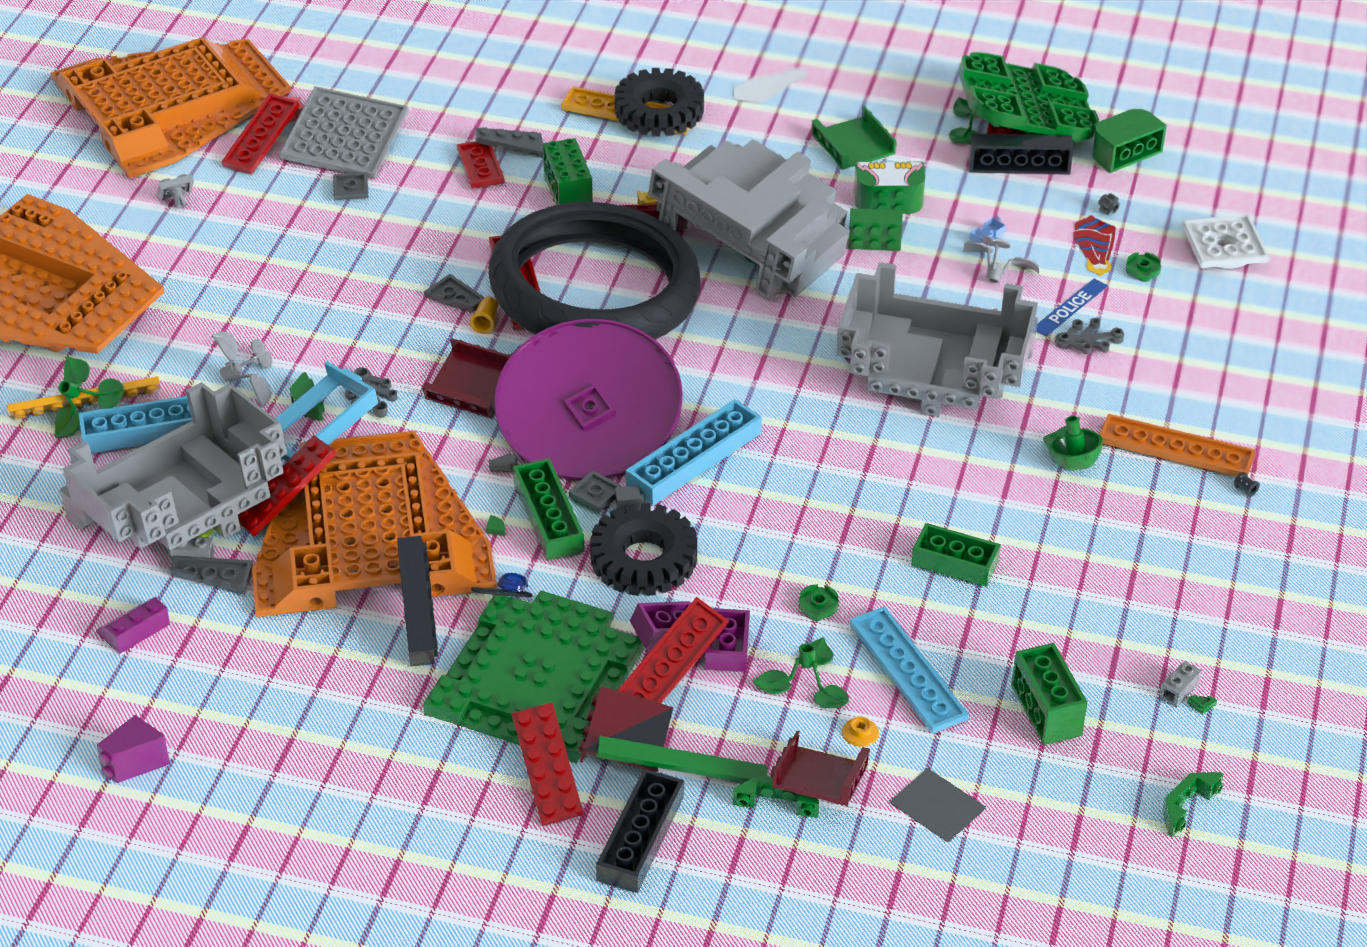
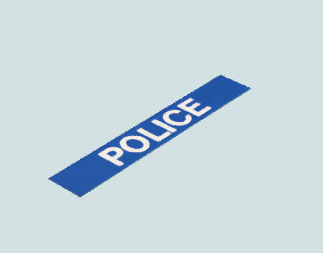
M1094 278L1037 324L1036 332L1046 337L1109 285Z

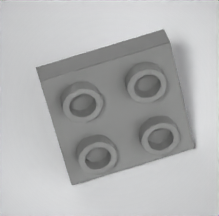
M181 174L175 179L166 178L158 183L157 189L158 200L173 197L176 208L179 209L181 208L180 206L182 208L187 206L183 194L192 192L194 183L192 174Z

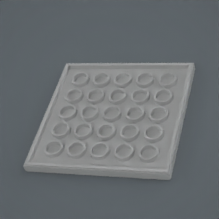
M314 86L279 157L284 160L348 174L366 172L368 178L375 179L407 115L408 106Z

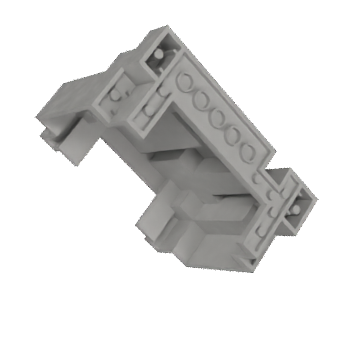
M754 139L743 147L737 143L734 145L726 140L718 148L709 145L684 166L664 159L651 172L648 195L658 201L656 210L660 212L659 220L676 231L678 216L681 215L759 264L760 269L755 291L767 299L772 298L781 289L796 298L844 256L850 230L844 227L848 211L834 203L837 190L810 174L811 159L798 151L789 159H785Z
M879 262L875 275L856 273L838 325L836 356L851 358L850 373L868 376V391L922 400L921 414L939 417L943 404L978 410L981 396L998 399L1002 398L1005 385L1021 386L1027 359L1032 358L1038 317H1036L1038 303L1022 300L1023 286L1005 283L1002 309L997 311L896 294L897 265Z
M201 382L185 390L192 416L191 422L96 470L89 444L86 441L68 449L72 464L63 468L67 485L59 489L67 519L79 530L93 522H97L118 542L129 538L140 549L158 540L167 549L172 550L211 528L225 539L241 530L238 519L239 513L270 497L267 481L284 473L280 457L286 455L287 451L281 423L232 384L213 391Z

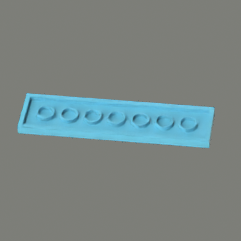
M885 606L850 619L849 625L932 734L968 720L969 713Z

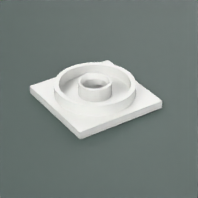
M1249 214L1182 220V228L1201 268L1233 269L1246 264L1269 262L1270 256Z

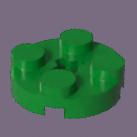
M1139 252L1133 253L1127 258L1126 273L1139 278L1143 282H1148L1161 273V260L1158 256L1149 252H1145V255H1139Z
M818 584L809 585L800 593L799 608L805 615L811 617L813 621H820L822 618L830 617L838 611L839 597L837 592L829 586L825 585V588L818 587Z

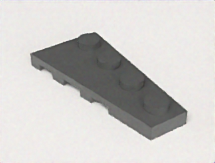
M174 556L170 567V575L246 594L253 561Z

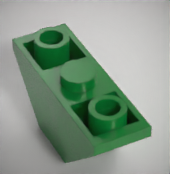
M303 372L290 387L292 404L314 386L313 379H309L306 372ZM320 401L304 417L322 421V413L325 412L323 402Z

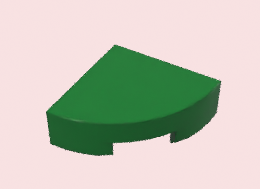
M490 515L486 526V533L505 536L504 522L500 518Z
M1192 695L1188 697L1187 703L1203 715L1217 705V699L1211 696Z

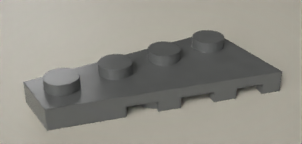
M486 127L475 128L476 143L493 147L501 145L506 150L511 151L519 149L523 150L524 154L530 155V152L538 154V157L543 158L541 133L490 129Z

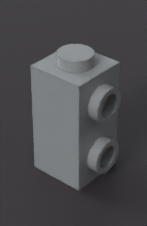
M195 537L172 550L168 549V555H171V560H173L174 556L214 558L215 554L213 538Z
M1183 661L1161 684L1159 698L1177 708L1199 685L1202 670Z

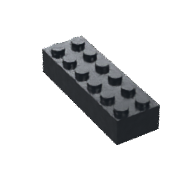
M971 134L968 156L969 173L1070 175L1074 149L1072 135Z
M422 536L397 538L410 667L435 664L434 657H438V644L426 542L422 543Z
M643 769L596 863V881L635 893L639 892L684 798L683 779Z

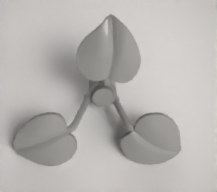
M983 236L981 241L984 244L973 241H966L962 252L987 253V281L999 283L1001 274H1005L1010 264L1033 270L1038 274L1040 272L1039 265L1035 261L1022 257L1009 259L1004 268H1002V264L996 261L999 247L1010 248L1011 246L1005 240ZM986 245L995 246L994 259L992 263L990 253H993V249L990 247H986Z
M225 331L213 334L211 337L217 342L225 357L230 360L225 363L226 366L220 368L222 379L229 381L231 379L250 378L251 386L260 407H264L271 398V389L263 377H258L257 374L240 375L242 367L258 359L259 364L263 368H268L272 365V356L264 343L259 339H254L251 342V349L255 356L239 364L238 362H233L238 357V345L234 337Z

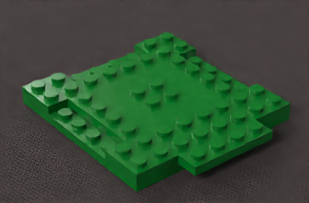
M542 590L539 591L533 603L509 596L493 595L478 618V626L446 675H441L424 701V715L520 745L512 713L553 702L568 759L570 762L577 764L581 757V753H578L581 740H586L585 737H582L586 724L590 725V722L587 721L589 710L595 707L591 705L594 693L599 694L601 686L617 691L625 682L644 646L638 636L609 627L614 620V612Z

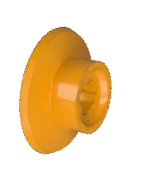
M858 716L844 724L842 736L851 745L865 747L877 741L879 729L867 717Z

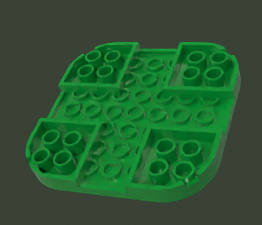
M971 52L969 56L965 54L962 57L958 74L969 107L974 115L991 122V125L1023 130L1026 133H1038L1040 135H1072L1073 142L1076 143L1089 140L1095 135V128L1099 118L1096 110H1092L1089 107L1087 88L1079 78L1073 77L1068 74L1069 72L1039 63H1034L1032 68L1009 64L1005 62L1004 56L984 52Z

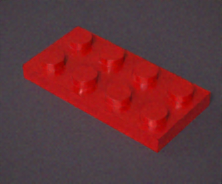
M476 141L457 144V151L472 189L505 183L504 175L492 146L476 143Z

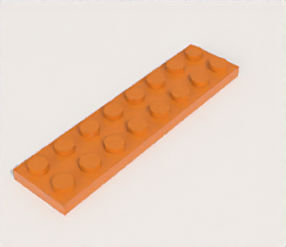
M1109 413L1100 433L1103 437V444L1235 477L1242 472H1246L1249 476L1256 449Z

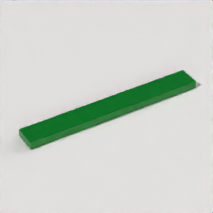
M600 736L598 740L597 757L742 783L758 775L767 776V765L604 736Z

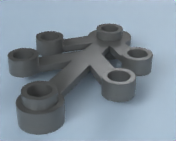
M1091 318L1089 326L1080 335H1074L1083 328V321L1075 319L1072 321V327L1067 332H1062L1055 336V342L1061 349H1067L1071 346L1080 350L1083 354H1090L1092 347L1106 353L1109 351L1110 343L1107 341L1098 342L1096 340L1109 339L1114 344H1120L1124 340V332L1121 328L1116 327L1110 332L1092 334L1095 329L1100 328L1101 320L1099 318Z
M359 367L354 371L355 374L362 378L361 381L375 388L376 394L386 396L387 400L391 402L398 399L397 391L391 389L392 385L389 378L383 379L372 376L365 367ZM370 382L380 384V387L371 385ZM345 390V397L348 400H352L351 404L360 398L349 390ZM377 397L378 404L373 407V414L378 418H383L388 413V406L386 402L380 401Z

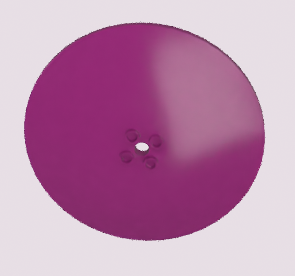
M581 319L549 327L524 342L512 354L502 369L495 390L494 402L496 418L501 433L508 445L520 458L527 463L550 458L558 477L582 480L592 470L606 478L626 473L628 468L665 445L678 424L682 410L683 392L680 375L674 361L668 352L651 336L621 322L604 319ZM584 322L600 323L599 326H592L593 328L573 326L574 324ZM588 404L595 406L591 410L585 408Z

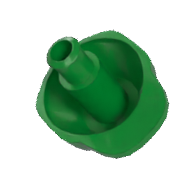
M1077 416L1067 417L1065 419L1066 426L1043 437V442L1048 447L1052 460L1060 467L1070 471L1092 467L1100 456L1103 447V437L1090 429L1080 428V418Z

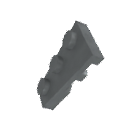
M451 274L424 291V297L472 312L477 310L479 303L484 300V296Z

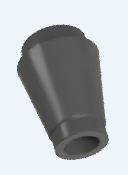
M511 453L489 460L490 471L513 472V466L518 465L516 455H511Z

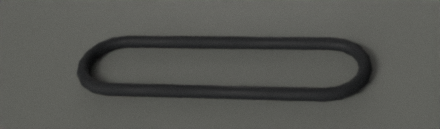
M471 588V591L480 594L517 597L533 596L532 593L519 590Z

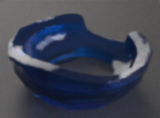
M517 573L503 574L497 584L498 587L504 590L520 592L524 585L529 587L526 577Z

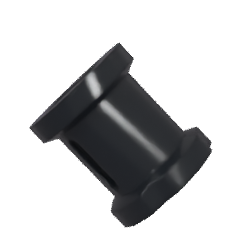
M1246 472L1240 473L1234 480V486L1243 489L1249 497L1253 496L1260 487V483L1250 479Z

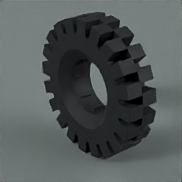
M652 68V73H649L647 69L639 70L638 75L634 72L627 75V79L623 78L615 88L616 118L619 119L623 126L627 125V129L633 132L639 128V134L647 135L649 131H652V136L660 137L661 131H664L666 136H673L674 129L681 134L687 131V127L690 129L695 127L696 122H700L704 114V89H702V85L699 81L696 82V78L691 75L686 77V73L680 70L673 74V69L665 68L664 73H660V68ZM653 100H666L674 105L667 108H651L645 104Z
M641 503V509L637 511L634 504L625 505V514L619 508L610 511V517L604 515L599 520V525L595 524L592 536L590 537L591 565L596 576H601V581L607 586L613 583L614 590L623 593L626 587L629 586V595L639 596L640 589L644 588L645 595L652 596L656 595V587H658L663 594L671 591V584L678 588L684 583V577L689 579L693 574V568H696L697 533L694 526L691 527V522L686 517L680 518V512L672 509L667 513V506L657 504L654 511H651V503ZM646 542L659 546L662 549V554L655 559L642 561L629 557L626 554V549L633 544Z

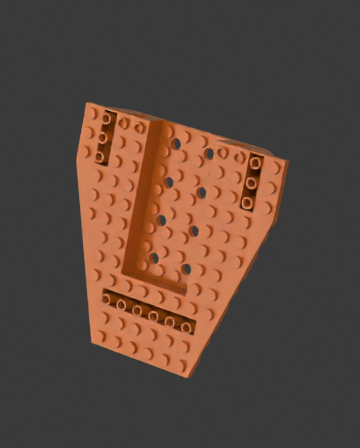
M200 37L157 52L132 53L122 58H117V55L110 56V59L95 58L51 72V78L76 110L86 109L100 127L103 145L129 178L169 166L188 156L254 115L269 93L283 97L291 92V86L249 39L229 41L228 44L219 45V42L213 43L204 37Z
M26 194L0 216V339H2V342L16 340L20 341L21 344L41 346L56 353L65 349V347L76 348V351L98 354L165 292L164 286L67 208Z
M415 430L339 438L329 444L338 454L270 521L263 539V546L261 551L258 552L256 564L254 563L252 568L256 617L337 608L335 591L401 584L397 538L422 536V543L426 542L432 597L473 592L471 591L472 587L497 589L490 541L487 537L485 538L482 529L474 522L473 516L463 501L458 498L455 489H452L438 464L433 461L430 452H427ZM301 442L299 448H301L306 442ZM352 570L357 571L356 573H350Z

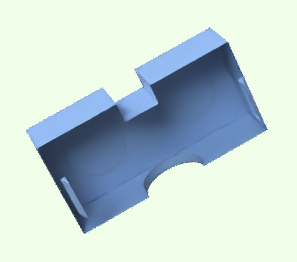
M992 217L984 223L981 229L977 227L972 230L969 239L973 242L984 244L981 241L983 236L996 238L1005 232L1006 225Z

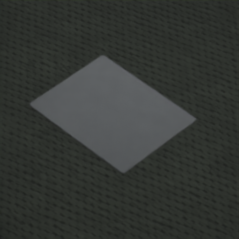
M929 768L923 771L890 801L895 807L947 842H950L986 809V806Z

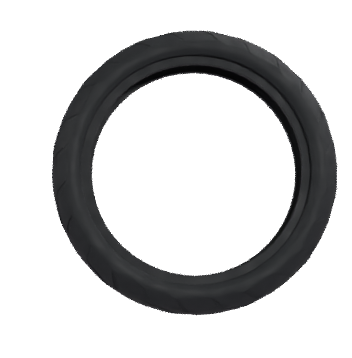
M601 202L559 204L535 211L521 218L510 226L496 242L492 250L488 270L492 293L502 310L514 322L534 335L549 327L568 321L604 319L635 327L656 340L675 329L688 317L695 306L701 288L697 258L688 243L683 240V237L670 226L647 213L626 206ZM587 241L602 242L626 247L646 256L663 270L669 283L653 298L633 306L616 309H589L571 306L545 296L527 282L520 269L532 256L556 245ZM584 322L574 324L573 326L593 328L592 326H599L600 323Z

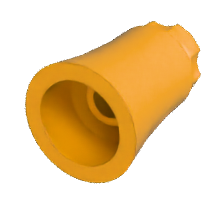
M491 296L484 297V300L479 303L477 310L471 316L470 326L477 333L487 334L493 330L499 306L496 299Z

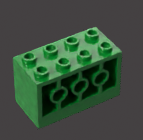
M576 138L543 143L544 178L555 205L593 202L592 176Z
M1055 643L1015 651L1011 686L1042 744L1047 745L1082 736L1088 702Z

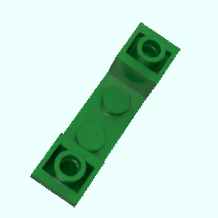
M1222 772L1189 773L1165 797L1163 815L1170 837H1173L1178 831L1181 832L1187 824L1185 820L1187 811L1182 806L1188 797L1192 798L1197 792L1209 800L1214 794L1218 795L1224 786L1222 783L1224 774Z
M758 775L734 787L733 805L754 808L756 797L759 795L797 801V815L818 818L819 800L817 798L772 787L773 778H770V776Z

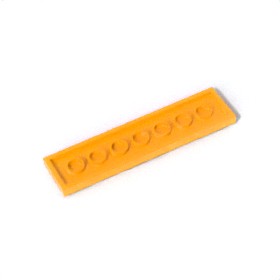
M572 86L561 103V110L619 122L615 115L614 94ZM647 102L645 104L651 108L670 107L669 105Z
M158 376L122 383L124 385L123 396L127 395V398L136 397L138 393L142 392L153 394L157 392L156 390L160 389ZM99 387L87 390L99 392ZM81 392L77 398L71 400L76 408H79L84 403H89L90 405L98 404L99 396ZM61 394L8 404L7 407L10 417L22 419L26 417V414L33 413V416L45 414L44 411L52 410V412H58L61 408L71 405L65 400L66 396Z

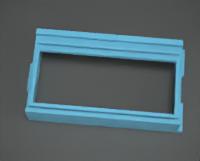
M326 361L324 364L327 375L275 419L281 423L282 432H285L340 385L360 398L315 435L329 445L378 404L375 388L361 381L362 378L346 368L342 370ZM286 448L287 454L280 457L286 462L296 453Z

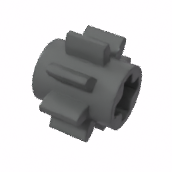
M1112 193L1102 195L1098 202L1101 206L1099 210L1107 215L1115 213L1120 206L1119 198Z

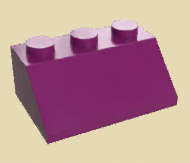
M153 597L96 629V633L118 654H121L170 625L168 609L159 599Z

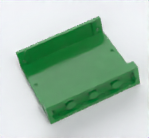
M865 105L862 106V117L825 127L819 119L812 120L811 134L842 170L854 167L855 162H871L895 155L896 139L892 137Z

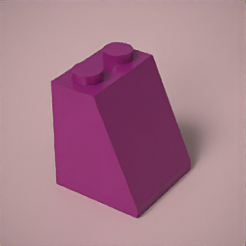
M136 715L132 716L97 744L98 758L102 767L101 772L107 779L111 778L116 783L167 766L170 763L165 735Z

